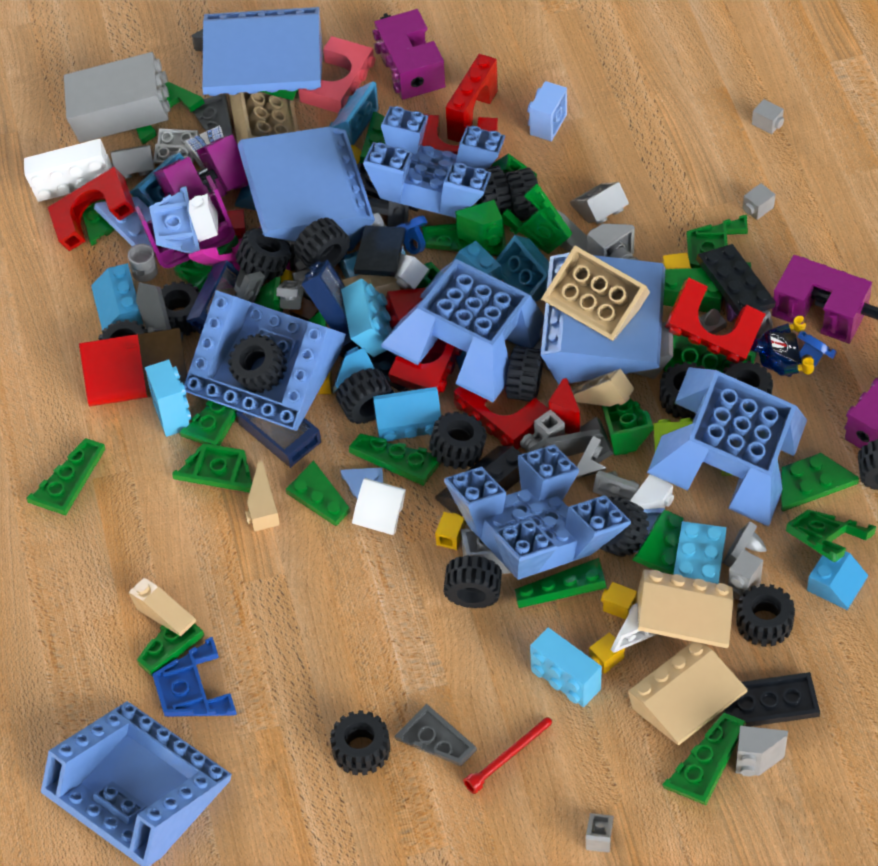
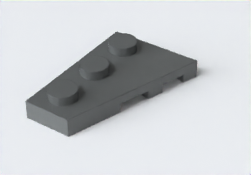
M225 93L203 99L205 103L194 110L193 114L204 130L208 131L220 125L223 136L233 135Z
M428 704L394 736L396 740L458 766H462L477 751L475 745Z

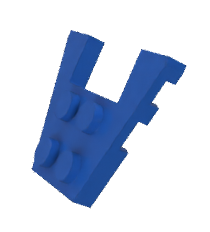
M213 637L206 639L205 643L200 647H194L189 650V654L179 660L175 659L152 674L165 717L237 715L231 693L207 700L196 665L219 658Z

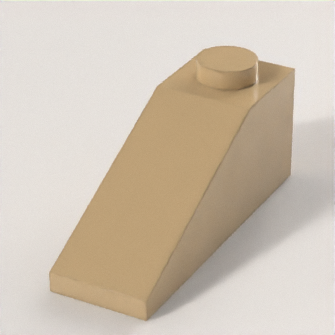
M618 369L576 385L572 392L576 402L610 407L615 404L622 405L630 399L629 395L633 392L634 387L623 371Z
M263 461L258 462L247 500L249 511H245L247 523H252L254 532L280 525Z
M143 578L128 592L138 611L179 636H182L196 622V619L165 591L146 578Z

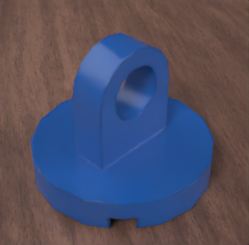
M423 215L411 219L410 222L395 226L406 229L404 245L407 251L414 255L423 252L426 247V242L420 228L426 225L428 221ZM413 240H416L417 248H415Z
M803 330L797 336V338L805 342L799 352L800 361L804 355H811L814 359V368L818 365L824 354L832 359L837 354L836 350L829 349L825 343L810 334L808 335Z

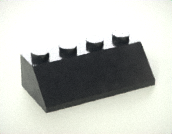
M497 446L469 470L483 467L507 491L520 480L518 455L522 453L513 446ZM447 487L435 496V499L451 513H457L462 516Z

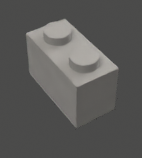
M746 550L741 552L729 569L728 586L733 588V598L736 600L743 596L744 591H750V588L754 585L758 588L761 584L763 560Z

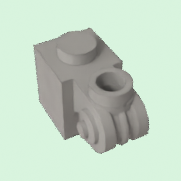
M549 410L534 421V434L529 433L525 435L520 442L521 447L525 451L530 452L529 448L545 438L565 435V422L552 410Z

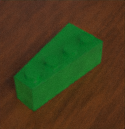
M703 268L665 269L664 306H674L683 283L688 278H691L708 286L698 311L709 312L711 309H716L719 313L721 312L724 297Z

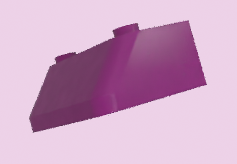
M210 175L206 176L213 194L208 196L218 212V235L201 242L198 241L200 250L218 248L231 242L235 236V231L219 191ZM139 206L135 207L148 240L162 267L172 268L190 260L189 253L156 245L151 220L146 222Z

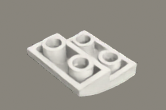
M159 129L153 163L162 164L169 156L179 152L184 158L190 157L193 163L194 158L186 148V140L199 135L198 130Z
M364 478L352 523L394 535L397 529L399 512L403 508L406 489Z

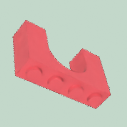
M331 36L323 49L325 63L345 68L350 73L338 81L321 80V88L315 90H307L306 88L298 90L300 102L339 113L340 109L344 108L347 104L349 96L353 95L361 82L366 80L367 73L370 68H373L376 59L373 54V48Z

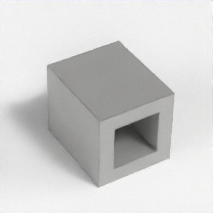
M763 99L753 110L752 125L772 134L777 128H781L784 123V109Z
M762 183L744 195L743 210L756 220L774 208L775 193Z

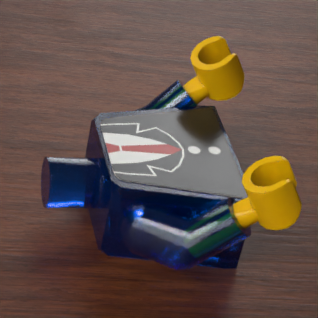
M803 316L795 317L794 323L791 325L787 323L767 330L760 339L754 340L751 350L759 353L762 366L775 371L780 376L785 375L788 377L798 374L799 371L808 375L814 371L813 358L806 357L801 362L796 334L791 332L794 330L800 333V331L805 330L806 323L800 324L803 322Z

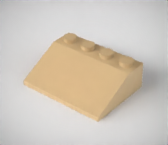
M260 91L255 94L239 92L236 95H229L237 143L241 139L299 131L292 100Z
M574 246L541 300L614 341L640 310L650 291L646 285L581 248Z
M643 570L637 590L639 631L723 648L729 647L733 609V588L723 583L706 582L702 579L687 578L678 574L662 573L658 570Z
M691 642L632 687L628 693L632 709L679 746L747 692V688L711 648L703 643Z

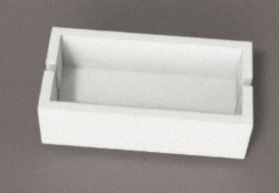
M101 139L24 158L25 177L30 187H32L38 202L70 194L113 168Z

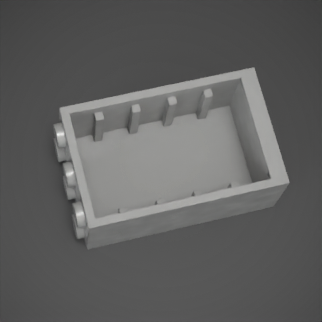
M153 52L64 75L66 119L79 143L169 120L168 112L171 111L167 100L169 91L165 85L168 82L166 72L162 71L159 58L156 59Z

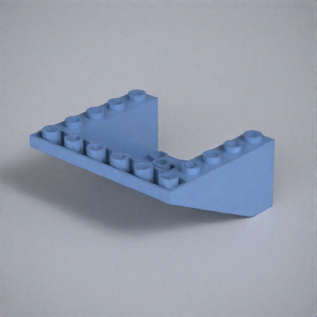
M319 7L204 14L203 95L217 96L223 93L236 95L239 92L255 94L259 91L273 93L278 90L296 91L305 88L307 90L321 88L323 44Z
M323 127L241 139L237 146L264 236L295 242L304 228L320 218L324 219L327 217L333 219L349 236L350 247L347 251L352 252L363 236L365 225L371 226L375 218L346 130Z
M570 252L550 256L547 289ZM593 255L646 285L650 291L640 310L614 341L545 303L541 357L558 385L565 378H567L569 383L587 381L618 369L627 374L659 368L666 269L663 263Z
M216 290L184 384L185 391L297 431L337 360L346 334ZM256 334L268 336L284 352V357L287 359V364H285L287 371L283 372V380L280 379L278 381L280 384L277 386L273 385L272 390L267 391L265 389L264 393H259L258 391L254 393L245 389L232 376L233 374L229 370V367H231L228 364V360L231 359L229 356L230 352H234L235 349L233 347L235 344L239 345L241 343L240 340L242 338L248 339L247 336L249 335L254 337ZM265 357L257 359L253 363L251 370L259 368L264 362Z
M126 701L49 750L41 793L140 866H151L162 858L230 782L232 774Z

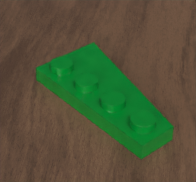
M361 433L349 446V453L422 486L425 485L441 464L436 461L437 457H433L430 452H427L426 448L418 447V450L408 448L404 443L391 444L387 443L386 439Z

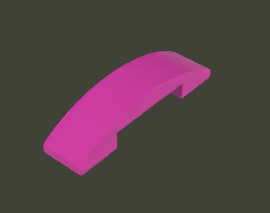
M239 245L232 247L233 253L219 255L217 247L202 249L188 255L191 260L208 266H213L226 260L232 263L237 260L236 253Z

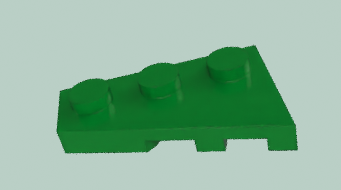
M314 460L286 488V494L334 526H337L350 513L347 503Z
M663 510L650 529L644 544H641V548L632 560L653 570L673 575L681 525L684 518L670 511Z
M194 623L182 636H179L162 625L157 637L151 639L137 658L139 666L153 677V673L175 660L205 636L203 630Z

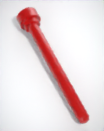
M544 718L479 773H470L463 779L466 788L472 794L480 791L483 788L485 779L551 726V718Z

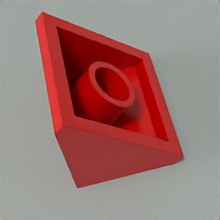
M565 378L562 379L549 399V410H552L565 422L566 434L580 432V410L569 382Z

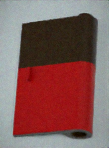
M180 328L79 343L89 407L152 397L145 367L166 360H170L172 367H177L180 383L185 384L187 371Z

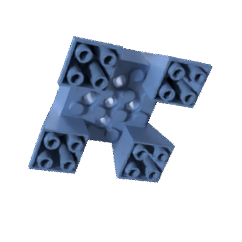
M390 106L381 124L386 144L373 142L363 163L380 199L456 218L455 211L473 206L484 195L491 176V172L486 171L485 168H489L498 158L506 135H502L497 131L483 130L477 126H467L459 144L458 154L456 155L450 151H440L431 146H422L428 115L418 111L404 110L398 106Z
M455 259L437 273L422 292L420 298L423 300L398 322L382 342L381 347L419 365L439 338L467 352L456 384L494 402L506 386L509 357L505 340L518 346L534 348L540 339V329L544 324V315L531 295Z
M689 367L675 404L695 412L696 416L692 424L661 436L647 473L688 491L702 462L739 477L728 509L769 527L783 489L778 464L780 450L792 456L795 455L807 419L796 405L717 370Z
M555 444L518 455L521 491L506 495V491L483 467L444 478V483L469 528L518 580L590 556L631 524V521L605 495L569 507L563 502L565 495L579 473V468Z

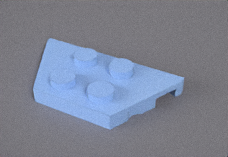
M186 186L180 188V192L173 196L168 195L161 202H157L149 207L156 245L189 254L200 250L189 214V197Z
M132 197L135 207L139 206L146 222L150 221L149 208L138 197ZM106 201L94 205V209L132 247L137 244L151 246L136 211L119 221L109 211Z

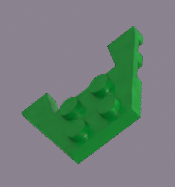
M165 83L169 91L167 100L170 108L181 102L191 113L205 103L201 96L173 83ZM151 125L136 128L143 145L157 136L156 131Z
M535 184L527 191L524 197L538 211L522 223L513 213L506 209L501 214L502 222L510 227L512 233L517 234L519 232L529 238L537 248L550 254L572 235V231L541 187Z
M747 215L739 216V219L733 221L730 219L724 220L722 224L716 226L710 224L687 231V254L691 268H702L696 260L698 254L728 245L727 235L748 234ZM746 262L751 268V262Z
M806 510L787 523L786 532L829 560L837 562L845 556L846 548L833 543V540L843 533H848L866 541L875 535L876 526L868 524V527L865 528L857 526V521L848 520L841 522L835 520L836 516Z

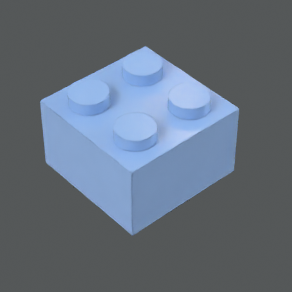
M545 81L543 86L538 88L534 101L529 103L527 109L529 113L528 126H530V135L552 142L567 116L566 87Z

